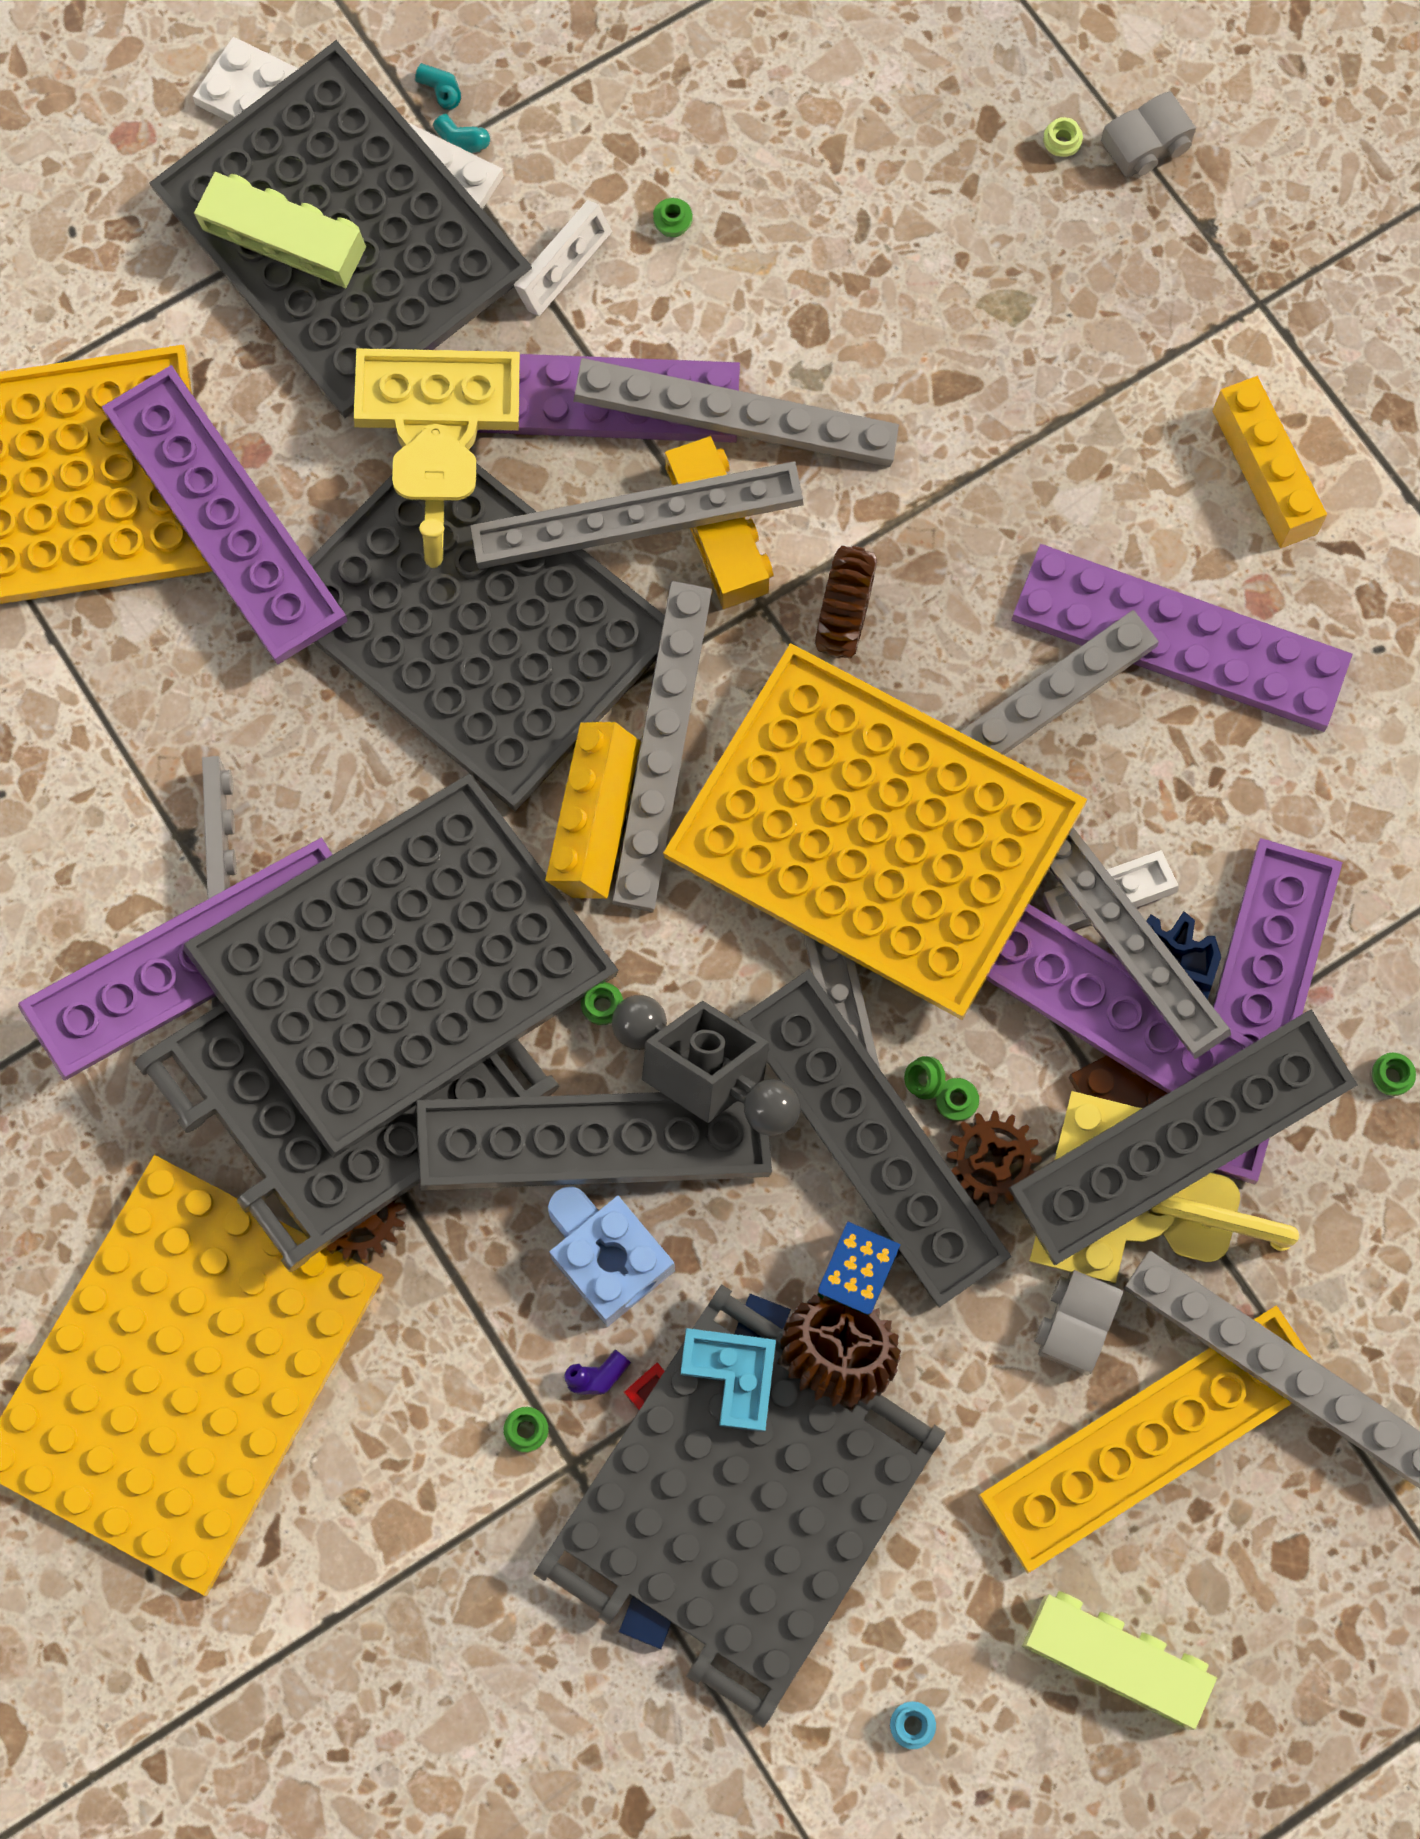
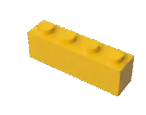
M1258 375L1221 389L1212 412L1280 549L1317 535L1328 514Z
M711 436L665 451V467L672 485L727 475L726 472L730 471L724 449H716ZM745 517L690 528L722 609L769 594V578L774 577V573L767 554L760 555L755 542L759 541V536L752 518L745 519Z
M580 722L545 879L546 882L571 898H608L641 745L639 739L616 722Z

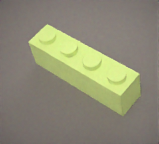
M214 172L194 212L203 231L343 288L347 287L366 249L359 227L353 222L341 217L337 218V220L326 217L318 208L307 203H302L299 206L289 202L284 195L273 189L266 188L265 191L252 187L246 179L236 174H230L227 177Z
M1058 1591L1056 1597L1050 1594L1043 1597L1021 1647L1188 1730L1196 1729L1217 1680V1677L1207 1673L1209 1667L1207 1663L1186 1653H1183L1182 1658L1179 1659L1164 1651L1167 1646L1165 1642L1143 1632L1137 1638L1123 1631L1125 1623L1109 1614L1099 1612L1096 1618L1082 1611L1083 1602L1069 1594Z

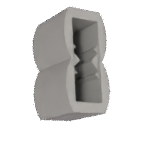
M1169 91L1154 97L1138 109L1124 113L1112 120L1104 127L1101 142L1125 177L1135 174L1142 176L1152 171L1157 166L1158 160L1169 156L1176 158L1184 154L1192 145L1191 142L1196 127L1173 93Z
M1076 1270L1069 1274L1068 1279L1060 1276L1051 1297V1301L1057 1303L1052 1319L1043 1318L1034 1342L1041 1344L1038 1355L1086 1376L1091 1374L1116 1314L1123 1290Z

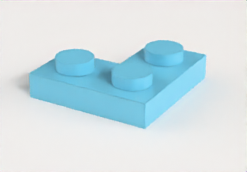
M686 1328L680 1375L724 1381L719 1426L765 1431L776 1340Z

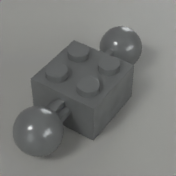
M646 995L627 997L615 1008L612 1015V1029L618 1041L631 1049H645L642 1080L699 1118L709 1123L739 1100L744 1104V1113L748 1123L761 1134L768 1136L781 1135L788 1132L797 1123L801 1104L796 1091L784 1081L777 1079L764 1080L769 1048L767 1040L703 1000L669 1025H667L666 1014L662 1006L655 999Z

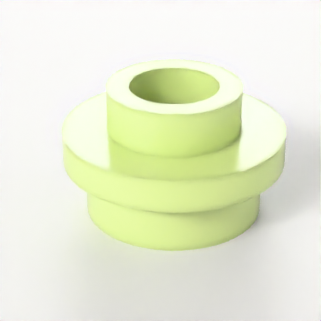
M1067 117L1058 118L1046 127L1043 136L1046 149L1059 157H1068L1075 154L1080 149L1083 141V133L1079 125L1073 119ZM1065 137L1068 141H1060L1057 138Z

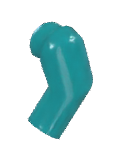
M423 63L419 64L415 74V82L434 88L436 100L442 108L446 110L455 109L459 105L462 96L456 77L444 70Z
M447 114L440 115L433 122V128L443 140L470 153L480 152L490 144V134L485 128L475 126L457 127Z

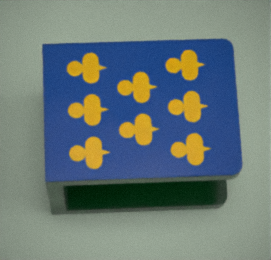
M847 1221L820 1283L817 1296L821 1299L823 1297L829 1298L860 1313L870 1315L901 1244Z

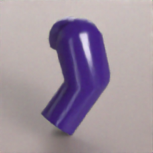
M614 1349L600 1367H582L580 1364L569 1366L565 1371L564 1379L570 1391L578 1395H602L611 1389L631 1365V1362Z

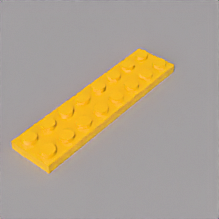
M1277 1305L1254 1319L1313 1359ZM1208 1348L979 1494L978 1497L1028 1574L1291 1405L1292 1402L1212 1348Z

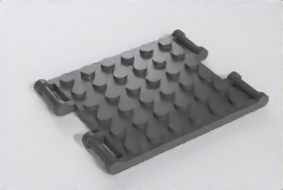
M222 1003L144 1052L134 1063L143 1075L148 1074L180 1117L177 1122L186 1133L194 1131L215 1114L263 1180L245 1191L237 1199V1203L245 1213L250 1211L282 1254L281 1262L289 1272L300 1268L312 1256L419 1184L416 1106L333 1158ZM517 1040L504 1048V1050L531 1083L532 1087L525 1090L496 1053L425 1100L551 1096L559 1088V1084L552 1075L546 1076L521 1042ZM171 1056L204 1099L202 1102L195 1106L192 1105L162 1063ZM273 1193L308 1238L298 1246L264 1201Z
M721 1284L692 1329L733 1334L714 1321L721 1310L762 1338L776 1340L765 1431L719 1426L724 1381L680 1375L683 1342L535 1570L534 1575L543 1581L547 1578L598 1611L600 1613L598 1618L608 1625L611 1624L628 1595H632L705 1644L686 1677L696 1684L702 1681L753 1716L751 1721L764 1728L925 1465L941 1443L946 1432L935 1424L931 1428L883 1395H880V1397L875 1395L873 1400H870L867 1405L858 1400L852 1411L839 1403L833 1407L830 1398L826 1396L815 1401V1391L810 1388L800 1391L801 1379L788 1378V1369L777 1363L783 1352L780 1348V1339L785 1330L730 1295L732 1291ZM871 1409L920 1441L921 1445L916 1453H913L866 1422L864 1418ZM563 1552H568L617 1585L612 1596H607L558 1563ZM716 1654H720L769 1687L770 1689L763 1700L713 1667L711 1663Z

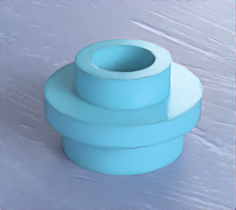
M906 1702L898 1706L893 1712L890 1719V1731L894 1740L902 1747L920 1749L933 1739L936 1732V1720L932 1711L924 1704ZM910 1716L917 1717L921 1722V1729L915 1735L907 1733L904 1728V1722Z

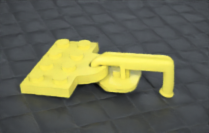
M356 348L354 426L360 428H396L398 442L403 448L393 457V487L403 498L425 500V521L420 524L419 530L423 535L424 559L430 568H437L443 561L445 500H462L471 495L475 489L476 458L469 449L475 443L477 431H519L520 352Z
M1071 1091L1055 1160L1142 1108ZM1210 1173L1057 1265H1053L1037 1236H1035L1029 1261L1067 1272L1076 1270L1095 1279L1116 1284L1126 1241L1146 1242L1163 1234L1177 1255L1202 1262H1214L1222 1258L1228 1251L1233 1232L1269 1241L1270 1245L1278 1251H1285L1293 1246L1299 1239V1232L1291 1225L1238 1212L1240 1192L1237 1185L1225 1176Z

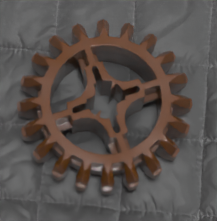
M843 545L836 551L826 585L815 637V645L819 652L827 653L828 656L836 658H851L856 654L877 565L875 553L865 551V548Z
M814 1294L807 1303L801 1302L795 1308L791 1317H788L783 1329L785 1331L780 1339V1348L783 1350L781 1363L790 1366L788 1378L801 1379L800 1391L808 1388L815 1391V1401L826 1396L830 1398L833 1407L841 1399L850 1408L857 1404L858 1400L867 1405L870 1400H873L875 1395L880 1397L886 1391L889 1382L893 1381L898 1371L897 1366L901 1350L897 1348L899 1335L890 1332L892 1329L891 1320L879 1319L880 1308L874 1309L870 1315H865L829 1298L823 1297L821 1299Z

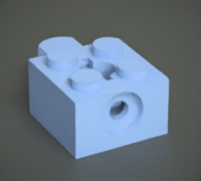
M573 1186L563 1187L551 1197L548 1205L550 1219L565 1237L563 1241L549 1251L551 1259L607 1327L675 1272L674 1261L619 1196H616L601 1210L595 1207L582 1190Z

